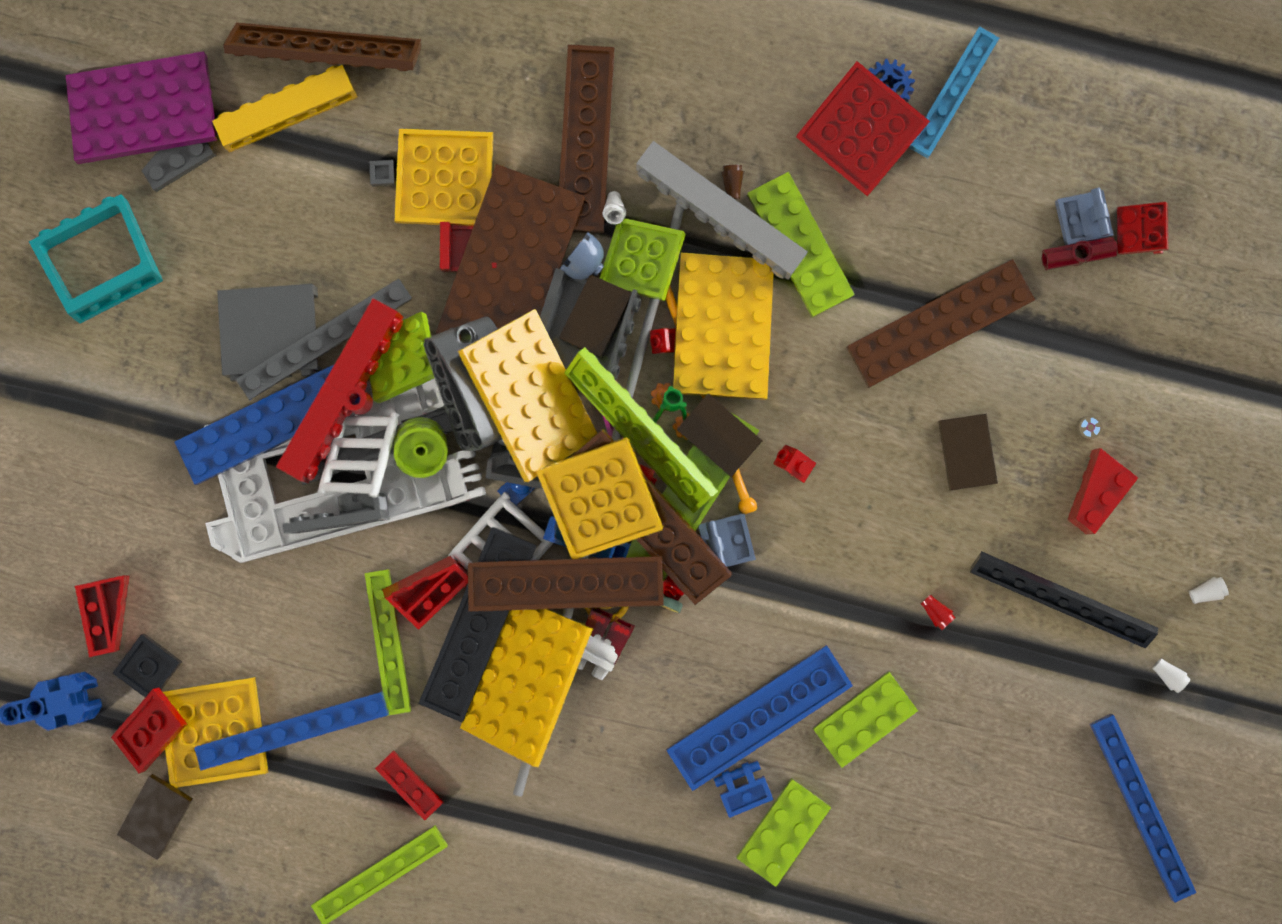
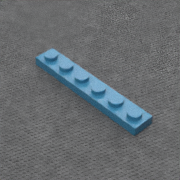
M979 26L926 115V118L930 121L929 124L909 146L910 149L927 159L930 157L998 42L999 37Z

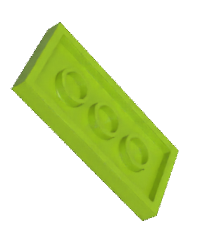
M888 671L812 729L840 767L843 768L918 712V710Z
M791 778L736 858L776 887L825 818L831 806Z

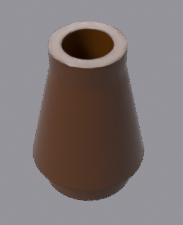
M742 165L723 166V172H721L725 191L732 198L740 199L744 176Z

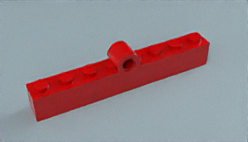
M374 298L371 300L276 466L278 469L299 481L309 483L310 480L316 477L321 460L328 456L333 439L340 435L345 418L349 417L352 412L365 414L370 411L373 399L365 391L367 387L366 382L370 375H373L378 369V361L382 354H385L390 348L392 336L402 327L404 316L398 311ZM360 397V402L355 405V400Z

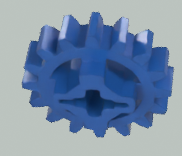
M885 59L883 65L877 61L874 69H868L875 76L882 73L880 80L884 84L888 82L889 86H893L890 89L895 93L903 89L900 97L906 102L910 100L909 95H912L914 92V88L910 86L914 84L915 79L908 78L912 71H904L906 64L903 63L899 67L897 66L896 59L892 64H889L888 59Z

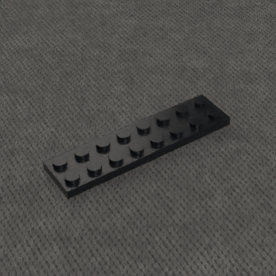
M492 527L478 562L531 561L537 545ZM467 586L418 704L461 723L464 721L510 610L470 612Z

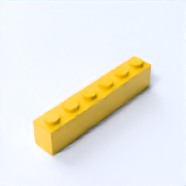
M335 65L327 68L326 72L320 75L306 77L299 84L287 85L278 93L266 94L257 102L245 103L236 111L224 112L212 122L223 147L230 153L356 99L358 96L343 65Z

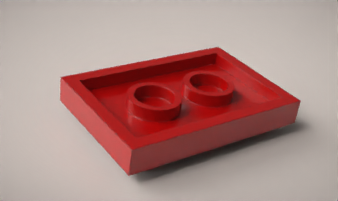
M155 688L152 689L111 738L138 773H142L151 766L183 730L187 722L162 690Z

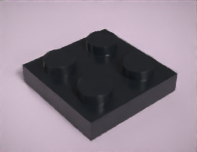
M141 634L113 671V674L146 697L152 689L160 688L162 690L182 661L146 634Z

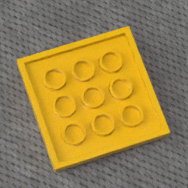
M399 129L395 223L440 225V222H450L451 225L474 226L492 176L493 132Z
M628 437L536 471L572 559H578L663 529L662 522Z
M255 677L162 691L187 722L183 730L165 749L169 782L172 786L178 788L268 773L266 752L200 770L194 748L198 745L262 727Z

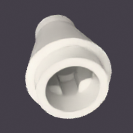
M612 191L607 195L603 217L610 224H619L626 216V209L621 200V195L616 191Z
M1213 577L1195 589L1190 590L1189 595L1192 602L1197 604L1200 602L1222 600L1224 596L1229 595V592L1221 577L1217 579Z
M1162 658L1152 667L1171 691L1181 692L1191 680L1186 672L1171 665Z

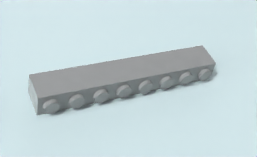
M653 141L636 163L637 174L647 182L649 180L657 185L656 188L666 196L668 194L673 196L679 206L684 209H691L695 212V216L703 223L709 222L712 224L714 230L719 235L730 237L734 240L733 244L743 251L745 249L753 254L752 257L762 265L766 263L773 268L772 272L782 279L785 277L789 280L808 253Z

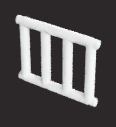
M391 413L390 417H346L342 424L343 429L340 435L334 438L331 443V450L326 459L317 493L319 495H326L327 492L365 493L376 498L380 491L390 455L399 414ZM346 426H387L384 439L343 438ZM340 448H381L378 461L337 460ZM334 470L374 471L371 484L330 482Z
M504 492L453 548L448 556L451 555L468 570V563L472 561L463 554V551L471 542L481 551L483 550L486 542L479 536V533L487 525L512 534L494 518L503 507L542 541L536 548L531 561L539 560L553 542L543 539L545 531L511 502L509 494Z

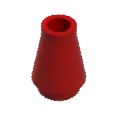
M929 595L921 603L935 627L938 626L941 630L956 618L952 614L954 611L936 600L932 595Z

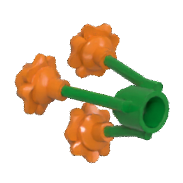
M658 383L656 389L650 393L654 397L651 403L659 408L652 420L656 424L665 410L675 412L680 409L682 417L675 419L676 423L673 424L672 428L676 431L678 438L684 437L677 430L690 415L686 412L687 404L682 401L683 395L679 390L674 389L670 383H665L664 386Z

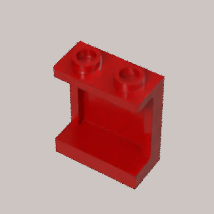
M440 222V270L442 272H458L474 226L451 225L450 222ZM492 263V268H497V263Z

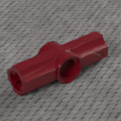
M1113 237L1044 249L1042 250L1041 257L1042 265L1045 270H1052L1117 257L1118 250L1117 242ZM1075 249H1080L1083 252V259L1076 256Z

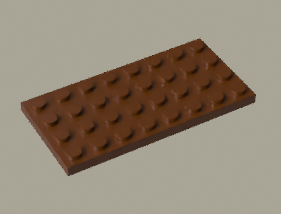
M496 164L435 335L484 316L491 318L498 329L536 309L540 317L555 269H560L586 197ZM492 263H497V268H492Z

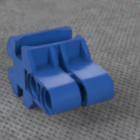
M80 672L37 682L30 693L31 698L7 703L0 707V722L4 725H14L35 720L36 724L48 731L65 725L70 726L94 719L102 708L101 698L89 701L87 689L98 687L97 679L87 672Z

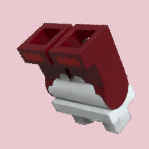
M592 608L585 626L592 628V632L578 669L583 670L588 660L596 664L591 675L603 680L608 672L612 671L635 625L616 616L606 637L603 638L613 614L601 608Z

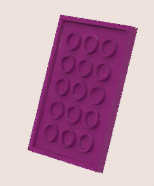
M204 51L66 75L74 161L77 164L217 141L216 129L212 122L215 120L208 60Z

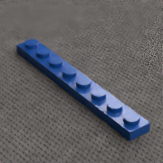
M382 691L198 745L194 748L200 770H205L389 715Z
M1109 714L1090 723L1171 901L1176 903L1197 893L1115 716Z

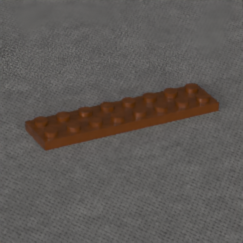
M236 22L223 46L224 53L235 56L249 55L257 56L261 59L271 57L280 58L284 61L293 59L303 60L307 63L326 62L330 65L347 64L353 67L369 66L376 69L391 68L399 71H409L415 67L421 50V39Z
M568 44L559 187L586 197L573 232L604 233L605 218L603 217V209L606 203L615 47Z
M1012 259L848 345L847 349L866 385L870 388L1035 301V298Z
M602 429L571 457L615 441ZM642 472L663 529L636 540L651 557L662 556L663 570L692 603L696 605L730 578L732 572Z
M662 556L468 563L469 611L664 606Z

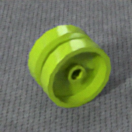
M425 417L408 419L401 424L394 436V458L397 466L403 473L412 477L425 478L436 474L442 469L447 460L448 452L447 439L442 427L437 422Z

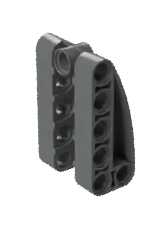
M488 316L450 328L424 340V349L456 441L463 451L480 450L496 442H504L458 353L459 350L498 329Z

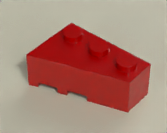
M1101 448L1094 449L1090 453L1087 469L1082 476L1083 480L1079 492L1076 494L1068 517V521L1086 535L1096 534L1138 480L1135 474Z
M450 555L382 589L385 599L419 630L468 583V573Z
M129 575L75 586L89 657L120 651Z

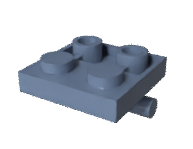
M1100 188L1092 189L1090 193L1061 198L1055 201L1065 245L1075 244L1079 241L1087 242L1108 238L1114 235L1104 191Z
M745 514L703 523L698 526L701 539L726 567L756 560Z

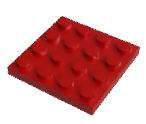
M856 61L796 135V138L868 197L930 121Z

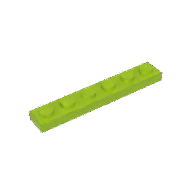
M390 569L364 573L382 691L389 715L411 712L396 608L385 599L382 589L392 585Z
M434 825L314 902L311 907L320 922L328 924L447 848L448 844L436 825Z

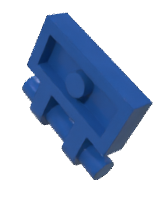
M758 760L750 764L746 762L741 764L742 767L730 772L728 770L724 771L721 776L713 778L716 787L726 784L728 791L720 793V797L729 818L774 800L765 777L754 778L753 772L761 770ZM746 776L747 783L737 787L734 786V780Z

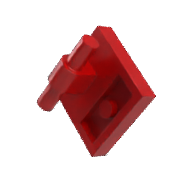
M1167 202L1117 207L1119 255L1153 252V254L1158 255L1163 254V251L1169 250Z

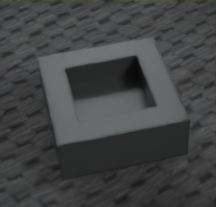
M393 160L369 161L370 184L372 187L395 186V163Z

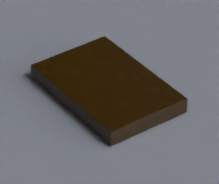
M590 275L559 339L580 349L586 348L595 356L603 358L627 309L632 292Z
M709 393L677 428L684 437L730 477L734 475L763 441Z
M987 414L938 421L949 491L998 484Z
M152 773L146 780L117 835L158 860L165 851L193 798Z

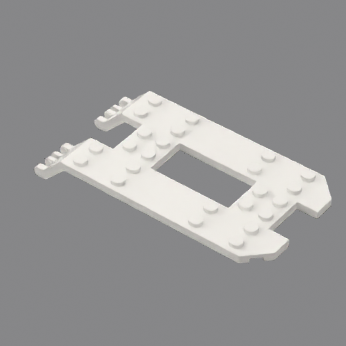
M434 378L380 404L373 401L372 408L365 414L352 412L350 416L390 417L391 413L399 414V425L403 421L427 415L443 409L445 406ZM367 381V387L365 391L368 392L373 399L370 381ZM346 426L343 438L355 435L356 438H363L383 431L387 426ZM289 440L219 474L218 478L228 517L205 524L211 546L231 556L234 560L244 563L453 506L484 496L486 491L483 487L475 488L472 491L467 490L466 483L479 481L482 479L480 473L464 477L463 474L478 470L479 465L475 463L462 468L460 464L462 459L475 457V450H462L448 455L442 469L436 474L425 478L412 477L403 473L397 466L394 453L389 455L379 493H384L387 497L390 520L299 534H284L282 524L290 523L289 518L304 516L314 519V514L333 513L334 516L340 515L337 497L346 494L327 492L326 495H319L314 493L277 504L265 459L282 455L291 441ZM365 471L367 479L355 483L371 484L374 471Z

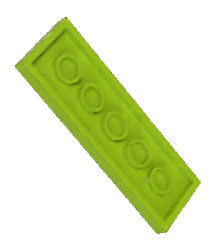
M789 172L747 193V197L757 216L808 252L792 274L791 279L812 318L855 295Z

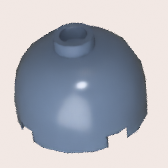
M588 232L560 269L569 277L577 280L587 279L592 274L596 277L604 267L601 263L604 257V249L601 243Z

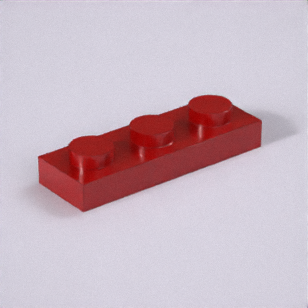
M392 751L375 768L424 821L442 805L443 801L395 751Z

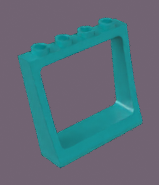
M122 194L116 197H106L95 208H84L80 212L81 215L73 219L65 218L60 221V226L52 230H41L38 233V237L28 241L67 314L79 324L163 281L130 204ZM122 213L140 257V264L73 298L48 256V250Z

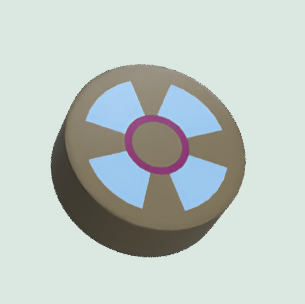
M1085 416L1078 421L1076 429L1080 437L1090 440L1097 438L1101 434L1103 426L1097 417Z

